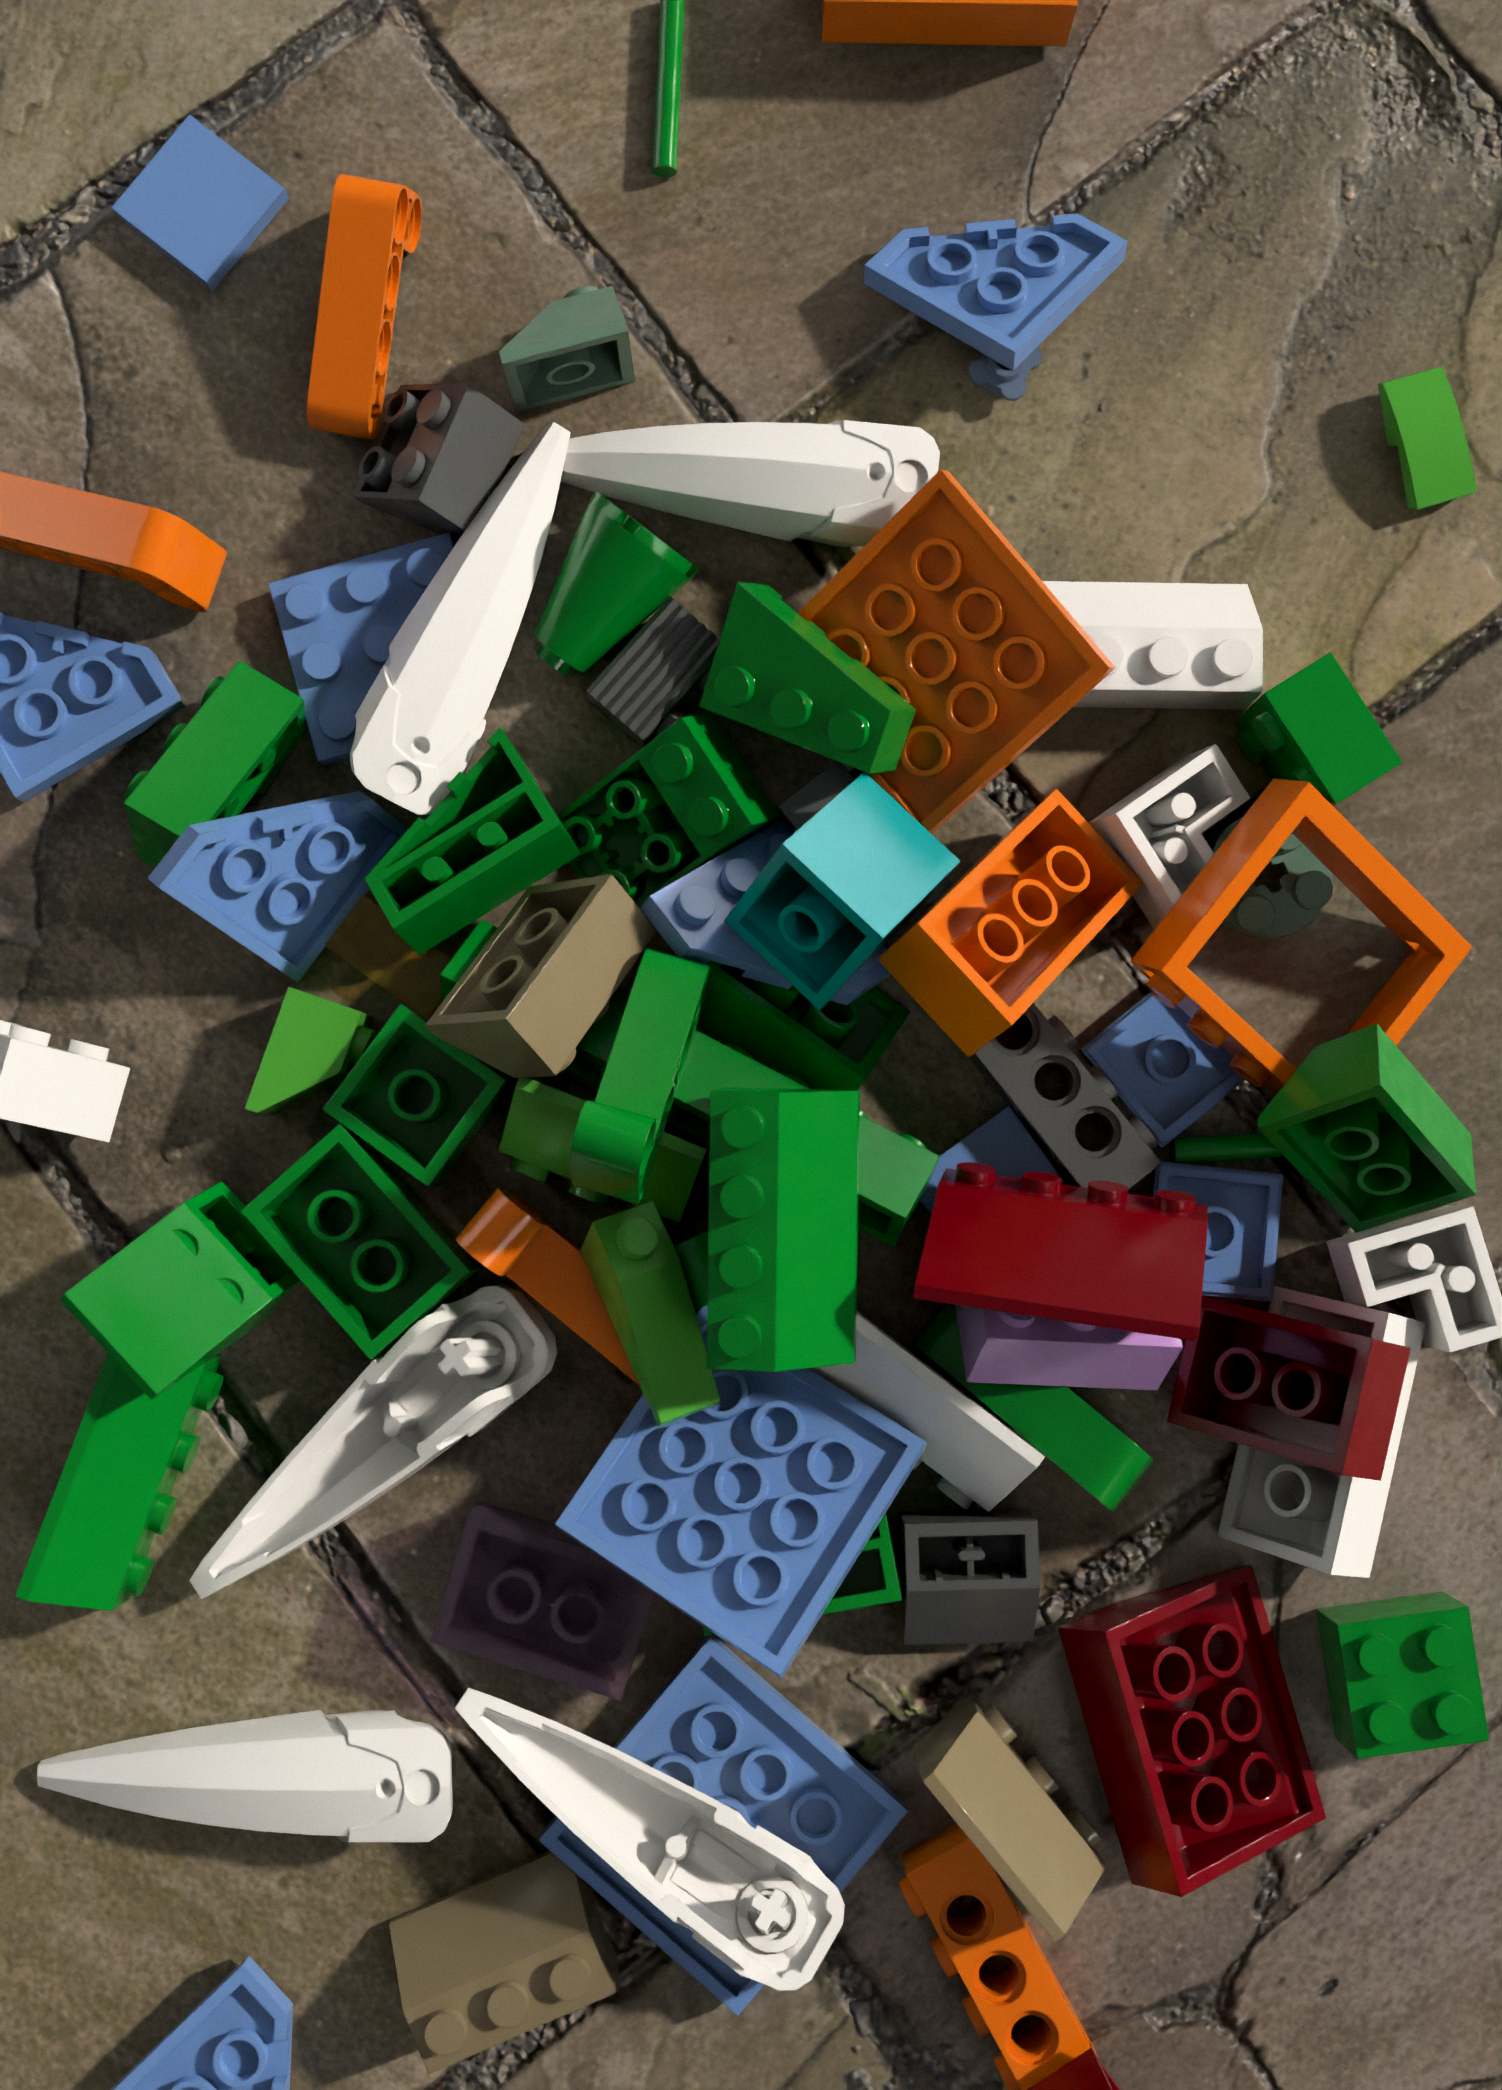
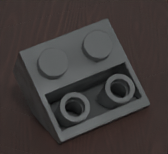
M470 384L400 385L398 391L389 398L383 411L384 423L374 446L364 455L358 469L359 481L352 497L361 503L441 535L449 532L451 536L461 537L499 485L525 424Z
M1027 1508L992 1509L990 1512L987 1510L899 1512L904 1645L1034 1641L1040 1593L1038 1520Z

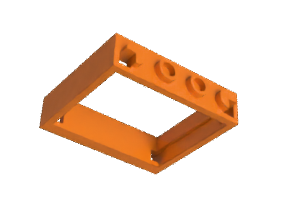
M1273 778L1130 962L1149 979L1146 985L1152 989L1150 994L1172 1009L1179 1006L1191 1017L1187 1027L1194 1035L1214 1048L1218 1049L1222 1046L1234 1057L1229 1066L1239 1076L1254 1086H1266L1276 1096L1297 1069L1187 966L1291 833L1411 950L1347 1034L1377 1023L1397 1046L1469 953L1472 946L1310 782Z

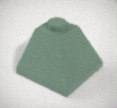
M583 286L569 291L563 299L550 302L499 351L516 413L635 382L628 328L613 286L601 289L594 286Z

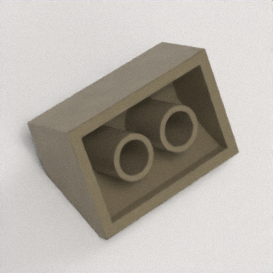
M612 874L529 886L425 1024V1027L434 1036L513 1078L556 1076L573 1061L576 1056V1047L590 1026L607 1012L610 1006L609 999L625 976L632 973L639 966L643 957L642 952L657 930Z
M970 1695L912 1744L922 1781L1048 1936L1056 1943L1067 1933L1106 1868L1095 1847L1103 1838L1078 1806L1068 1813L1058 1802L1053 1793L1060 1786L1039 1758L1033 1755L1029 1760L1025 1761L1010 1742L1018 1734L998 1708L991 1704L987 1709L983 1710Z
M547 1851L395 1917L389 1922L403 2013L428 2075L615 1994L620 1963L589 1887L581 1877L551 1851Z

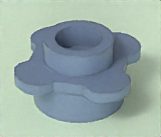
M1037 347L1013 371L1002 369L997 361L982 353L979 359L971 362L969 377L975 385L982 386L994 396L1003 397L1008 401L1018 400L1025 394V381L1030 371L1038 368L1041 363V351Z

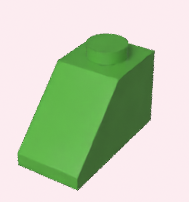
M288 987L245 1109L255 1113L273 1115L343 1081L376 1037V1031L369 1029L373 1017L361 1011Z

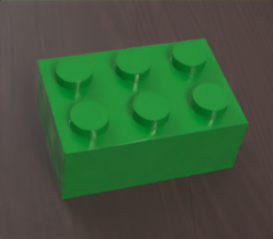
M341 1123L241 1210L242 1214L370 1360L388 1351L414 1324L427 1316L480 1269L378 1151Z

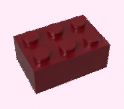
M1202 1296L1198 1341H1185L1167 1422L1340 1475L1381 1481L1411 1348Z

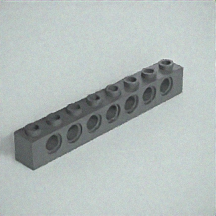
M836 761L778 806V813L781 819L795 833L863 772L856 768L849 772L841 762ZM947 877L883 945L886 949L952 886ZM1034 1003L1018 1019L1026 1030V1039L1020 1049H1006L994 1038L968 1057L1007 1107L1009 1106L1034 1141L1070 1186L1088 1188V1183L1091 1181H1109L1125 1185L1130 1189L1161 1164L1160 1160L1152 1152V1149L1158 1143L1149 1129L1134 1115L1128 1120L1112 1101L1118 1094L1109 1079L1095 1065L1089 1069L1085 1068L1071 1050L1077 1046V1041L1069 1029L1055 1015L1047 1020ZM1043 1065L1056 1067L1065 1078L1064 1093L1056 1101L1043 1098L1036 1090L1035 1075ZM1084 1115H1092L1098 1118L1105 1129L1104 1141L1095 1151L1084 1149L1078 1143L1075 1136L1076 1125Z

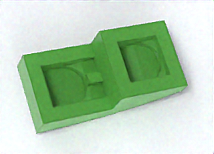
M1435 367L1378 383L1388 446H1398L1407 508L1418 510L1477 493L1463 424L1443 367Z

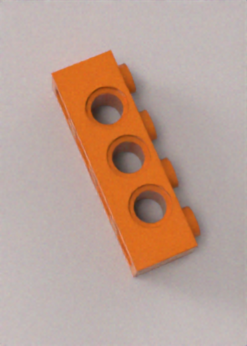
M954 1823L902 1852L901 1855L906 1877L898 1881L902 1893L916 1918L926 1913L938 1933L936 1937L930 1939V1943L948 1978L959 1973L970 1994L962 1998V2002L978 2035L983 2037L991 2032L1002 2054L994 2058V2062L1007 2089L1027 2090L1090 2048L1097 2055L1093 2044L1006 1883L959 1825ZM970 1895L980 1900L978 1909L968 1917H955L947 1912L950 1903L959 1896ZM1003 1955L1012 1960L1009 1968L1000 1975L988 1976L979 1971L983 1962L991 1956ZM1035 2015L1043 2019L1038 2030L1031 2034L1021 2035L1012 2031L1014 2024L1024 2016Z

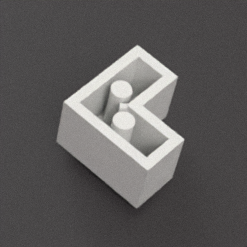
M1217 744L1182 757L1089 822L1094 830L1144 883L1134 893L1133 897L1154 930L1214 855L1201 833L1249 800L1250 797Z
M0 1020V1119L109 1142L130 1068L106 1061L110 1050L108 1048L74 1039L70 1040L67 1051L50 1047L48 1043L51 1034Z
M1445 1206L1326 1241L1344 1302L1369 1307L1409 1295L1416 1320L1426 1322L1423 1334L1425 1347L1454 1352L1502 1337V1296L1474 1206Z

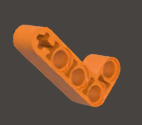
M339 174L336 179L331 201L307 397L308 426L313 430L366 440H374L378 434L383 411L403 252L414 253L421 230V199L417 193L406 185L347 174Z
M0 471L1 549L136 582L175 605L196 612L206 613L208 611L228 552L194 526L171 513L151 506Z
M498 1187L456 1237L458 1244L493 1273L499 1276H508L639 1385L580 1251L582 1247L516 1193L506 1187Z

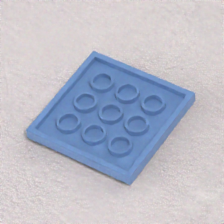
M704 1306L696 1317L707 1352V1306ZM809 1368L779 1372L712 1369L720 1402L717 1405L659 1428L643 1394L555 1525L559 1530L782 1679L926 1449V1441Z
M713 1634L707 1635L613 1747L734 1809L754 1829L759 1825L811 1856L813 1862L838 1887L840 1893L909 1812L907 1803ZM556 1815L541 1832L539 1841L737 2016L764 1986L760 1982L739 1975L693 1939L692 1935L694 1932L675 1923L576 1836Z

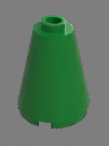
M596 490L586 506L533 636L542 644L536 654L565 676L568 675L572 668L585 673L660 608L669 597H672L692 580L698 568Z

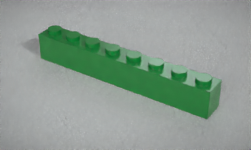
M481 919L441 972V1003L498 927ZM618 986L609 999V1009L602 1018L590 1026L576 1047L575 1058L561 1072L598 1091L625 1011L630 990ZM695 1030L665 1127L709 1149L710 1091L725 1087L810 1089V1087L797 1076L787 1073L780 1074L755 1061L748 1052L736 1045L722 1044ZM861 1110L859 1126L858 1228L895 1247L930 1183L940 1156L927 1150L925 1145L915 1137L903 1133L896 1134L869 1120Z

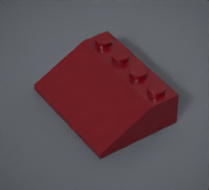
M972 1162L959 1163L956 1169H945L937 1188L916 1277L913 1298L1198 1341L1208 1212L1207 1205L1195 1203L1196 1198L1193 1195L1174 1190L1156 1191L1155 1197L1128 1194V1187L1109 1181H1091L1088 1183V1188L1062 1185L1061 1177L1045 1172H1024L1022 1179L995 1175L996 1169L994 1167Z
M1252 1565L1238 1566L1113 1603L1058 1627L1131 1884L1183 1897L1326 1819Z

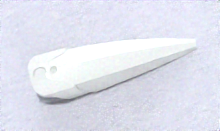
M839 420L829 424L734 422L654 426L569 438L560 482L594 493L597 490L604 496L659 511L785 541L801 538L835 546L857 547L865 546L938 472L940 451L935 439L919 427Z
M549 422L533 439L459 538L389 645L390 656L355 714L356 731L349 754L351 771L366 789L417 815H430L450 793L446 786L459 772L465 774L485 730L486 720L483 718L492 700L522 621L542 559L556 505L571 432L554 422Z
M506 1285L482 1287L461 1300L441 1304L432 1314L425 1316L414 1324L384 1357L374 1359L285 1458L206 1554L189 1580L200 1598L203 1599L340 1524L415 1474L466 1435L471 1437L481 1431L506 1411L552 1370L557 1355L556 1339L541 1314L522 1292Z
M471 1688L467 1689L455 1709L517 1778L576 1836L672 1921L694 1932L692 1935L693 1939L739 1975L765 1984L777 1991H797L812 1980L843 1926L845 1904L838 1887L823 1874L813 1862L811 1856L759 1825L754 1829L734 1809L609 1745L497 1697Z
M321 1710L194 1727L68 1752L41 1760L37 1767V1784L39 1787L109 1807L209 1826L262 1832L337 1836L343 1842H430L445 1831L453 1810L452 1747L445 1733L430 1723L405 1719L397 1715L395 1710H369L325 1715Z

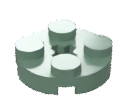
M1242 818L1233 822L1217 835L1211 845L1213 853L1218 850ZM1291 833L1268 863L1269 866H1277L1281 872V877L1276 880L1278 890L1270 893L1266 885L1255 887L1252 883L1221 924L1231 930L1236 929L1244 935L1253 936L1251 938L1260 940H1274L1293 934L1310 924L1316 918L1321 908L1332 897V872Z

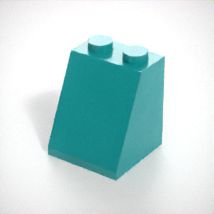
M863 772L782 843L724 919V922L820 1011L931 896L960 863V860L868 774Z

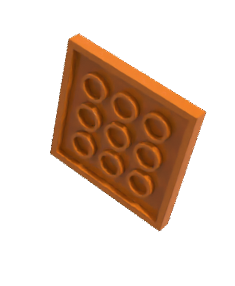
M942 469L798 612L806 621H812L826 633L825 637L851 659H857L916 709L896 770L868 775L931 834L938 830L1116 668L951 473Z

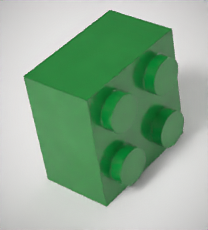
M1331 652L1265 692L1234 722L1239 730L1236 734L1237 741L1244 755L1253 764L1258 765L1260 763L1271 781L1274 778L1310 782L1333 807L1403 763Z
M400 1004L322 1110L427 1187H440L515 1084L485 1062L434 1036L425 1027V1024L428 1022L425 1018L414 1010Z
M1441 1591L1316 1609L1335 1738L1357 1759L1489 1741L1471 1619L1467 1605Z

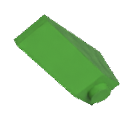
M650 1201L592 1222L580 1251L658 1428L717 1405L720 1402V1396L712 1369H707V1352L681 1262L654 1202Z

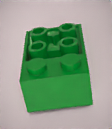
M713 713L679 718L557 815L581 853L568 862L577 877L582 879L612 874L639 909L650 895L781 819L778 811Z
M222 1181L181 1204L65 1292L59 1299L151 1400L267 1320L302 1282L242 1214L241 1210L246 1206Z

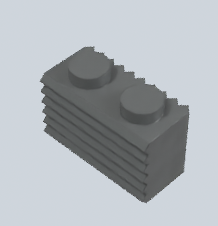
M669 597L586 690L589 703L643 748L679 718L686 716L682 711L693 700L695 695H703L720 639L712 631L708 630L703 623L699 622L694 615L688 613L683 606L679 605L674 598Z

